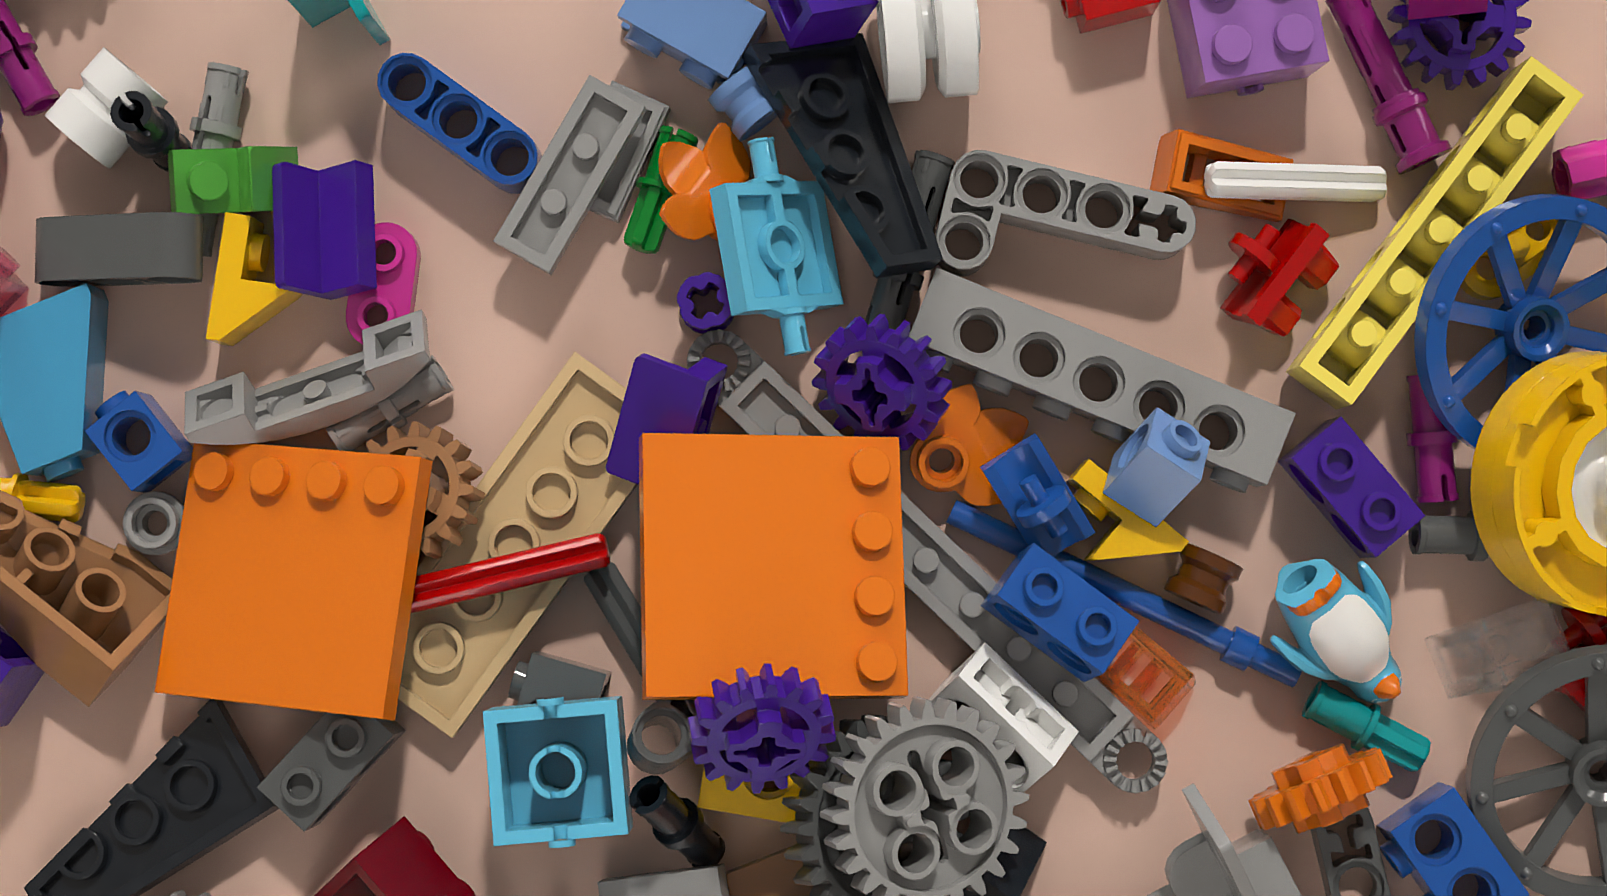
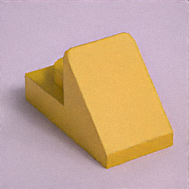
M225 212L206 332L207 340L220 345L234 346L303 295L279 289L276 284L256 281L257 271L264 272L268 264L270 236L263 234L265 224L252 216Z
M1090 459L1083 461L1068 478L1067 482L1077 490L1074 497L1081 509L1099 522L1106 515L1115 521L1084 558V561L1181 552L1189 541L1164 520L1155 527L1103 494L1108 474Z

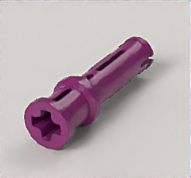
M1326 0L1325 2L1337 21L1344 36L1343 38L1376 104V107L1372 110L1374 113L1372 119L1376 126L1384 127L1399 158L1398 163L1395 165L1398 173L1404 174L1415 170L1450 152L1452 147L1449 141L1440 140L1424 107L1429 101L1425 92H1421L1419 88L1413 89L1403 71L1388 35L1376 15L1371 0Z

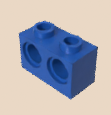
M1032 543L1015 556L981 604V607L1082 682L1104 674L1139 623L1138 619L1035 543Z
M1437 782L1376 825L1387 840V842L1379 846L1382 854L1401 878L1411 874L1424 893L1423 896H1453L1452 892L1455 882L1466 874H1473L1477 879L1478 892L1476 896L1530 895L1453 786ZM1435 820L1441 830L1440 842L1434 850L1428 853H1420L1415 844L1416 831L1424 822Z

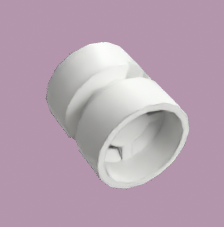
M103 47L80 74L84 84L81 89L68 88L45 116L84 151L110 169L130 147L125 132L119 130L112 122L110 112L114 100L119 96L130 106L133 103L127 98L125 92L138 91L145 94L153 106L163 108L168 101Z

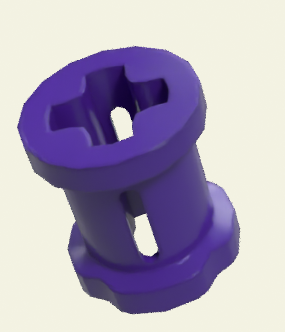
M704 272L697 276L688 277L680 286L677 294V303L685 324L691 330L704 334L712 330H725L731 324L734 316H731L725 280L720 275ZM711 289L718 291L716 298L718 304L723 308L718 315L708 311L703 319L696 318L697 308L691 298L695 294L705 297Z

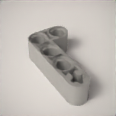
M974 150L959 158L953 167L947 184L935 237L943 257L938 265L944 271L956 276H968L976 273L987 261L994 245L999 223L1152 260H1165L1175 256L1192 240L1196 231V217L1193 209L1186 201L1174 195L987 150ZM971 169H982L988 172L995 184L994 192L984 198H974L968 195L961 186V175ZM1034 183L1048 186L1055 195L1056 207L1047 213H1036L1030 210L1023 200V189ZM1094 198H1103L1110 201L1117 212L1115 226L1099 228L1092 225L1085 213L1086 203ZM1133 206H1137L1140 208V211L1134 220L1153 223L1161 214L1169 216L1168 227L1177 230V233H1173L1165 242L1157 240L1158 229L1139 223L1132 230L1131 236L1126 235L1124 231L1133 217ZM958 229L968 230L978 238L980 253L970 260L954 258L946 248V236Z

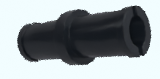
M138 91L125 92L127 98L133 103L130 106L118 96L111 106L110 115L112 122L119 130L125 132L128 144L136 153L145 158H152L160 169L169 172V150L192 149L191 142L183 134L179 133L177 121L167 110L153 106L146 95Z
M647 776L636 783L629 796L630 806L638 815L643 816L652 825L653 834L662 845L668 849L678 850L693 867L716 865L721 861L725 853V842L721 837L719 838L720 835L717 832L712 831L704 822V815L694 802L688 798L679 797L659 776Z

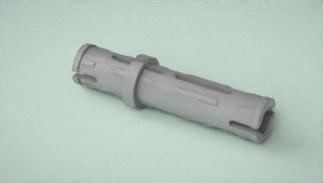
M208 62L205 88L198 117H192L189 128L190 131L195 132L192 149L233 148L234 141H240L242 128L237 125L249 71L231 65ZM219 213L197 214L204 216L203 256L212 257L214 234Z

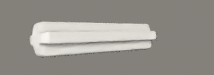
M1217 161L1207 165L1204 172V190L1207 196L1211 198L1374 202L1383 199L1387 192V174L1380 166Z

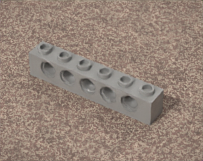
M939 268L935 270L909 334V337L915 341L926 335L932 339L925 351L929 357H945L947 362L940 371L949 373L952 364L976 373L973 383L983 389L1005 397L1009 396L1011 388L1035 397L1032 404L1034 409L1065 421L1068 420L1070 413L1073 412L1094 421L1091 429L1093 433L1123 444L1144 422L1139 411V402L1143 394L1148 391H1155L1164 395L1170 404V416L1189 423L1198 432L1200 423L1205 416H1218L1228 426L1229 439L1221 450L1209 448L1205 462L1206 467L1213 469L1209 479L1242 493H1246L1249 484L1255 487L1268 485L1296 415L1295 412ZM971 320H981L987 323L992 328L995 336L993 348L984 353L969 351L960 339L961 326ZM1040 344L1050 351L1053 357V368L1049 375L1033 377L1023 370L1019 357L1024 346ZM1096 367L1105 371L1110 377L1112 390L1105 401H1092L1082 393L1079 379L1084 369Z

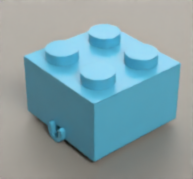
M622 696L564 701V697L536 699L537 703L492 707L483 711L494 846L548 842L549 848H564L575 846L576 839L629 834L633 828L632 807L629 802L631 792Z

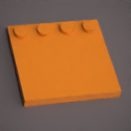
M641 434L639 437L642 700H695L697 696L714 698L711 682L715 679L731 685L737 682L736 669L741 667L748 672L750 677L759 676L764 663H771L774 676L780 677L791 666L798 668L801 683L807 679L816 678L819 682L821 694H828L829 699H902L908 696L899 437Z
M194 443L154 692L395 721L433 461L416 456L262 444L208 445Z

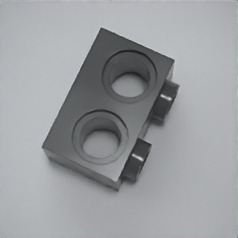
M325 713L257 788L305 832L319 825L406 730L396 721Z

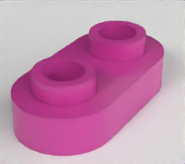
M390 222L375 224L376 249L383 243H392L396 249L395 258L389 264L381 265L376 261L377 288L348 296L346 324L351 335L361 344H363L362 330L370 327L367 322V314L372 307L376 305L385 306L388 312L387 321L414 312L421 252L413 235L398 224Z

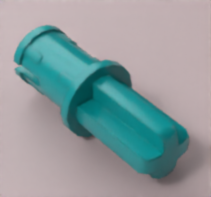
M1322 680L1313 688L1304 705L1302 717L1311 719L1351 740V748L1359 751L1362 747L1366 749L1373 747L1381 748L1385 759L1409 772H1417L1429 755L1431 742L1428 738L1381 714V706L1372 704L1368 707L1328 686V683Z

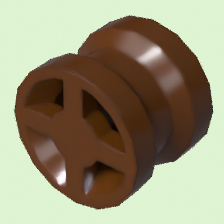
M1188 543L1180 552L1183 563L1178 574L1168 578L1164 590L1210 612L1223 615L1227 606L1224 595L1229 584L1239 580L1243 568L1215 553Z

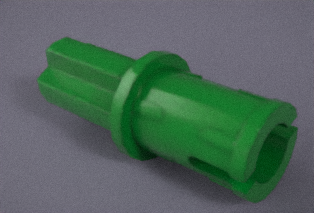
M660 126L659 137L645 177L637 178L636 186L640 189L624 235V243L627 246L646 254H656L661 247L667 225L660 217L659 212L666 200L672 196L664 186L659 174L658 159L660 148L665 142L676 141L697 147L699 142L696 136L682 129H678L676 135H674V128L671 126Z

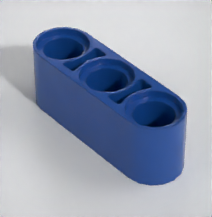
M399 53L391 56L382 64L377 80L379 92L382 98L400 117L499 189L512 194H521L542 158L537 145L526 132L416 54ZM412 73L425 76V89L417 99L402 101L397 98L396 88L404 76ZM461 110H470L476 113L477 125L470 135L464 138L448 136L447 123L454 113ZM511 147L526 149L529 154L528 163L522 172L514 176H505L498 172L497 160L504 150Z

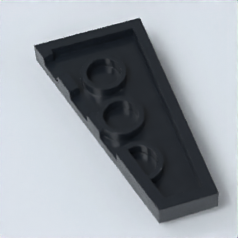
M857 33L854 38L789 49L786 41L750 44L742 59L875 276L880 278L932 270L943 257L863 33Z
M210 699L197 712L199 716L179 737L173 736L155 755L157 759L132 784L127 783L109 801L111 805L88 828H82L24 887L27 895L140 896L278 810L279 808L257 788L265 777L223 701Z

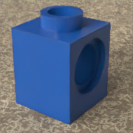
M126 391L117 393L95 411V415L99 420L85 430L86 434L126 485L134 492H151L192 459V445L150 394L134 391L130 395ZM143 420L150 430V442L143 452L134 455L127 447L126 434L134 423Z

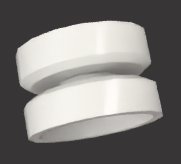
M878 0L879 3L876 6L877 25L887 103L918 101L921 99L926 88V59H932L936 86L945 98L977 95L979 90V53L981 51L977 0Z

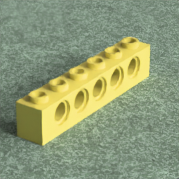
M1532 56L1511 70L1285 372L1336 410L1352 405L1416 320L1425 285L1442 253L1467 225L1480 215L1505 201L1584 94Z

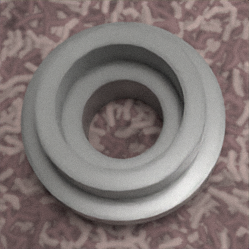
M147 492L136 497L128 505L123 517V530L129 543L138 551L149 555H162L178 547L184 509L183 504L176 497L165 492ZM160 511L166 516L167 527L162 534L156 536L148 528V519L154 512Z

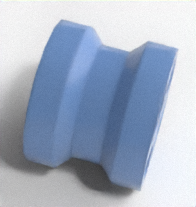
M747 66L727 79L708 99L717 112L726 113L731 119V131L740 142L762 130L777 117V114Z

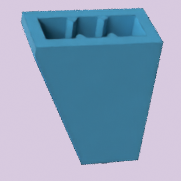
M88 283L0 317V419L21 473L34 476L45 475L47 482L58 481L83 471L84 466L81 460L100 453V450L89 438L85 430L99 420L95 415V411L103 404L109 301L103 289Z

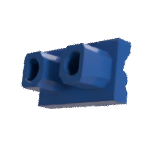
M1035 433L980 467L1027 546L1035 543L1052 557H1055L1065 548L1096 533Z

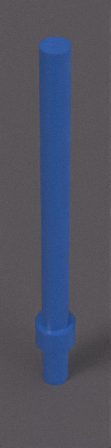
M956 500L946 523L1015 556L1028 547L1017 528ZM1061 551L1054 557L1116 604L1220 653V661L1241 671H1245L1247 667H1250L1292 688L1296 685L1302 671L1297 670L1286 661L1280 653L1259 644L1260 637L1238 626H1235L1231 631L1066 551Z

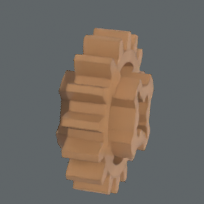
M412 421L408 436L397 427L390 426L387 428V444L382 446L370 439L366 446L370 453L416 456L433 461L419 557L422 550L425 555L437 560L442 558V541L446 539L460 546L464 541L457 528L462 522L476 525L479 520L472 512L468 511L470 502H478L485 499V493L471 486L470 482L477 479L483 473L482 468L470 460L466 461L472 452L468 445L458 439L453 441V434L437 425L430 431V428L420 422Z

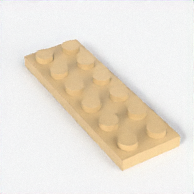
M574 352L476 486L477 489L485 493V499L478 502H470L468 511L472 512L479 519L477 524L471 525L462 522L457 530L460 532L464 542L458 546L446 539L442 541V558L436 560L426 555L417 568L416 576L595 533L603 534L638 485L609 474L606 471V464L626 388L581 355ZM571 576L411 613L398 699L449 737H455Z

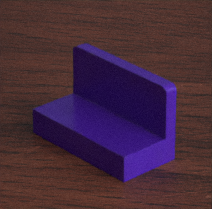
M353 160L318 171L285 161L274 164L272 168L276 286L279 289L328 300L376 289L373 165Z
M645 353L636 357L609 452L606 471L609 474L639 485V437L642 433L709 434L728 365L703 357L689 369Z

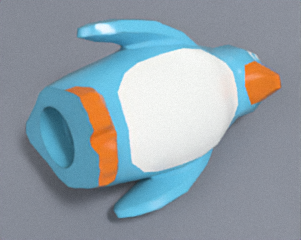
M1325 559L1291 563L1282 567L1278 574L1275 597L1281 613L1298 644V648L1290 645L1284 639L1272 635L1270 641L1281 656L1299 671L1320 679L1335 680L1349 687L1358 698L1368 703L1378 704L1399 696L1402 684L1401 671L1392 657L1389 648V634L1392 625L1391 601L1382 581L1364 561L1357 563L1363 592Z

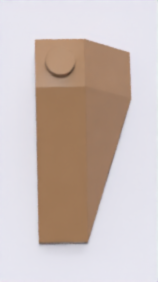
M0 490V624L41 670L86 706L90 707L128 667L166 621L172 578L138 551L120 543L117 544L115 549H112L81 535L82 526L64 518L61 519L59 524H56L25 510L21 499Z

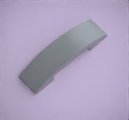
M421 309L362 330V352L256 389L245 372H241L186 391L184 435L190 443L253 444L307 434L347 420L388 398L410 381L430 360L427 318Z

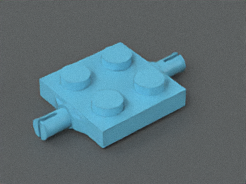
M762 137L747 142L754 179L743 183H724L709 189L731 316L763 314L779 319L785 351L784 356H794L812 351L809 345L804 314H808L813 310L830 309L844 303L824 191L818 181H797L786 175L779 174L774 145L775 139L774 137Z

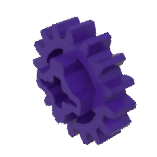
M1400 0L1405 4L1394 6L1387 14L1388 20L1402 24V29L1389 40L1392 45L1400 46L1406 44L1410 52L1401 62L1404 68L1412 66L1419 61L1425 66L1421 81L1427 84L1438 73L1443 74L1446 90H1454L1459 86L1463 76L1466 77L1467 82L1473 89L1486 82V70L1495 77L1505 72L1509 65L1504 56L1515 58L1525 48V45L1515 38L1514 35L1524 33L1532 24V20L1517 16V9L1529 0H1488L1487 12L1459 15L1460 20L1469 22L1470 25L1464 31L1459 30V21L1448 16L1408 20L1406 0ZM1424 35L1430 39L1438 51L1429 44ZM1488 38H1495L1493 45L1487 53L1470 59L1471 52L1475 50L1476 40L1486 41Z
M878 314L869 325L861 316L855 317L845 329L840 326L825 342L826 346L814 360V363L821 368V371L812 379V386L827 391V395L820 401L818 406L820 410L834 409L839 416L833 424L837 431L849 425L855 430L854 436L899 437V447L902 451L908 450L917 438L924 441L931 434L950 406L943 398L952 388V381L944 377H937V373L947 361L944 356L929 357L925 350L932 341L928 335L915 341L909 337L910 322L904 320L896 330L889 329L886 315ZM862 351L863 356H859L854 363H848L851 354ZM910 404L916 405L913 412L901 415L900 411L905 412Z
M764 663L759 676L750 677L748 672L741 667L736 669L737 682L731 685L715 679L711 682L714 698L697 696L694 701L697 715L688 717L687 723L695 764H704L705 775L709 781L724 775L726 788L730 791H734L743 781L750 782L753 794H760L764 783L773 780L778 788L781 790L785 789L788 785V775L795 773L804 778L808 773H811L809 761L825 762L829 757L825 743L836 741L833 725L835 719L828 694H821L819 682L814 677L801 683L798 668L792 666L781 677L774 676L771 663Z

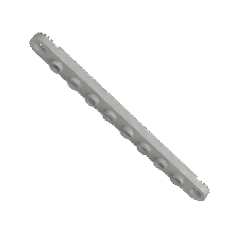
M720 329L707 331L696 338L690 347L687 357L688 369L701 360L703 353L709 347L716 344L727 345L737 354V368L729 378L724 379L717 405L748 435L843 436L769 364L731 331ZM901 492L904 584L973 651H976L986 642L1079 731L1071 745L1113 785L1131 793L1146 792L1158 785L1166 774L1165 771L1168 764L1166 749L1159 738L1096 678L1082 682L981 607V604L991 592L996 582ZM1142 742L1151 752V767L1146 774L1139 778H1127L1118 770V765L1116 764L1117 754L1126 743Z

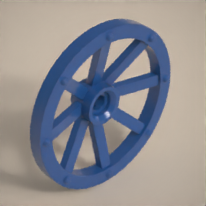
M1536 194L1509 200L1493 207L1467 225L1452 240L1434 266L1425 285L1416 317L1414 334L1416 368L1421 388L1434 414L1450 433L1473 449L1476 448L1483 425L1470 414L1461 400L1507 356L1508 364L1504 392L1519 377L1531 369L1532 361L1538 365L1556 357L1564 345L1590 351L1607 352V334L1570 326L1567 315L1607 293V267L1549 298L1582 225L1599 235L1607 243L1606 207L1585 199L1559 194ZM1559 219L1525 292L1507 234L1531 223ZM1486 250L1504 301L1498 309L1455 301L1456 294L1467 273ZM1527 320H1529V326L1527 330H1525L1524 324ZM1448 321L1494 329L1495 337L1451 377L1446 350Z

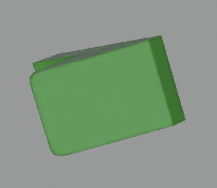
M245 146L240 148L169 150L168 168L171 212L211 214L273 211V165L284 161L298 165L297 147Z

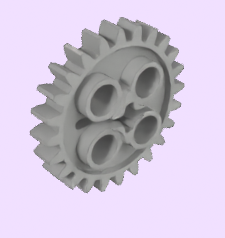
M917 696L912 698L910 711L904 705L894 702L888 703V723L879 717L869 714L865 716V724L869 733L866 739L847 733L845 739L854 753L850 760L842 757L831 758L830 762L843 775L840 782L822 784L824 791L837 796V805L820 811V817L838 824V829L830 833L824 839V843L836 850H845L834 865L836 869L846 874L855 873L850 885L851 887L866 895L872 891V896H964V888L984 896L986 888L982 875L986 871L999 877L1005 875V871L997 857L1001 851L1009 854H1018L1019 848L1007 836L1010 829L1027 827L1028 822L1013 815V806L1028 801L1029 794L1012 788V783L1022 777L1026 771L1024 767L1005 763L1016 747L1014 743L995 740L1000 729L997 723L984 719L979 721L980 711L962 705L957 710V704L954 701L938 697L933 706L931 700ZM950 749L953 759L951 768L945 775L940 777L938 769L940 758L945 751ZM913 750L911 756V768L907 756L908 753ZM893 772L895 776L893 792L882 801L879 792L881 782L886 775ZM968 811L970 813L969 828L963 836L958 838L956 830L958 821ZM912 835V851L907 859L900 863L898 860L899 846L906 837ZM940 844L942 845V849H943V853H944V855H943V857H942L941 860H939L940 854H941V852H940Z

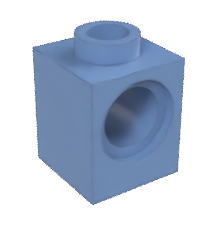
M1156 407L1113 454L1103 494L1157 527L1201 481L1210 441L1201 436L1189 423L1177 420Z

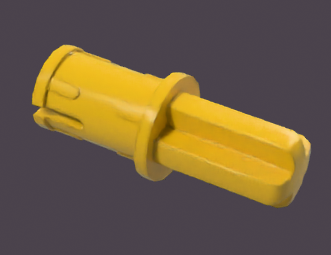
M16 473L11 478L0 477V490L21 499L24 509L47 520L61 521L64 518L73 523L79 521L83 516L86 496L77 485L32 481L28 475Z

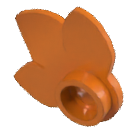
M726 123L717 124L703 150L676 141L665 142L660 148L658 159L659 174L664 186L672 196L662 205L659 215L667 227L681 238L697 240L709 235L712 239L718 241L709 189L724 183H743L749 179L751 162L742 142L731 131V127Z
M970 383L952 388L943 398L950 406L939 420L938 425L924 441L918 438L911 448L909 456L911 472L915 479L928 490L934 492L955 490L963 499L975 506L1002 504L980 467L1021 442L1028 428L1029 421L1025 416L1006 408L989 407L980 410L977 392ZM940 448L948 449L952 457L949 466L943 470L932 469L929 463L931 454Z

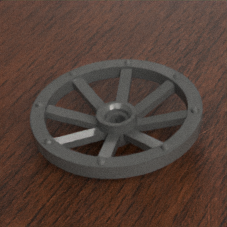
M1607 644L1572 649L1539 662L1523 672L1495 698L1478 724L1471 741L1465 773L1469 809L1520 882L1544 896H1607V762L1599 768L1598 773L1591 774L1589 772L1594 763L1601 760L1607 761ZM1585 678V737L1577 740L1530 709L1534 703L1551 691L1567 683ZM1514 725H1517L1565 757L1564 762L1494 779L1499 752ZM1569 784L1525 850L1519 849L1503 830L1496 812L1495 803ZM1585 803L1591 804L1602 872V876L1597 877L1568 874L1543 865Z

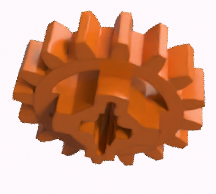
M1341 743L1325 750L1309 753L1281 768L1273 770L1271 775L1275 785L1269 786L1267 790L1253 795V798L1249 799L1248 802L1260 829L1268 830L1275 826L1280 828L1292 822L1296 833L1300 834L1310 829L1324 828L1344 820L1345 817L1368 807L1370 803L1366 793L1376 790L1377 786L1388 783L1389 779L1393 776L1381 748L1373 747L1364 752L1361 750L1348 755L1345 745Z

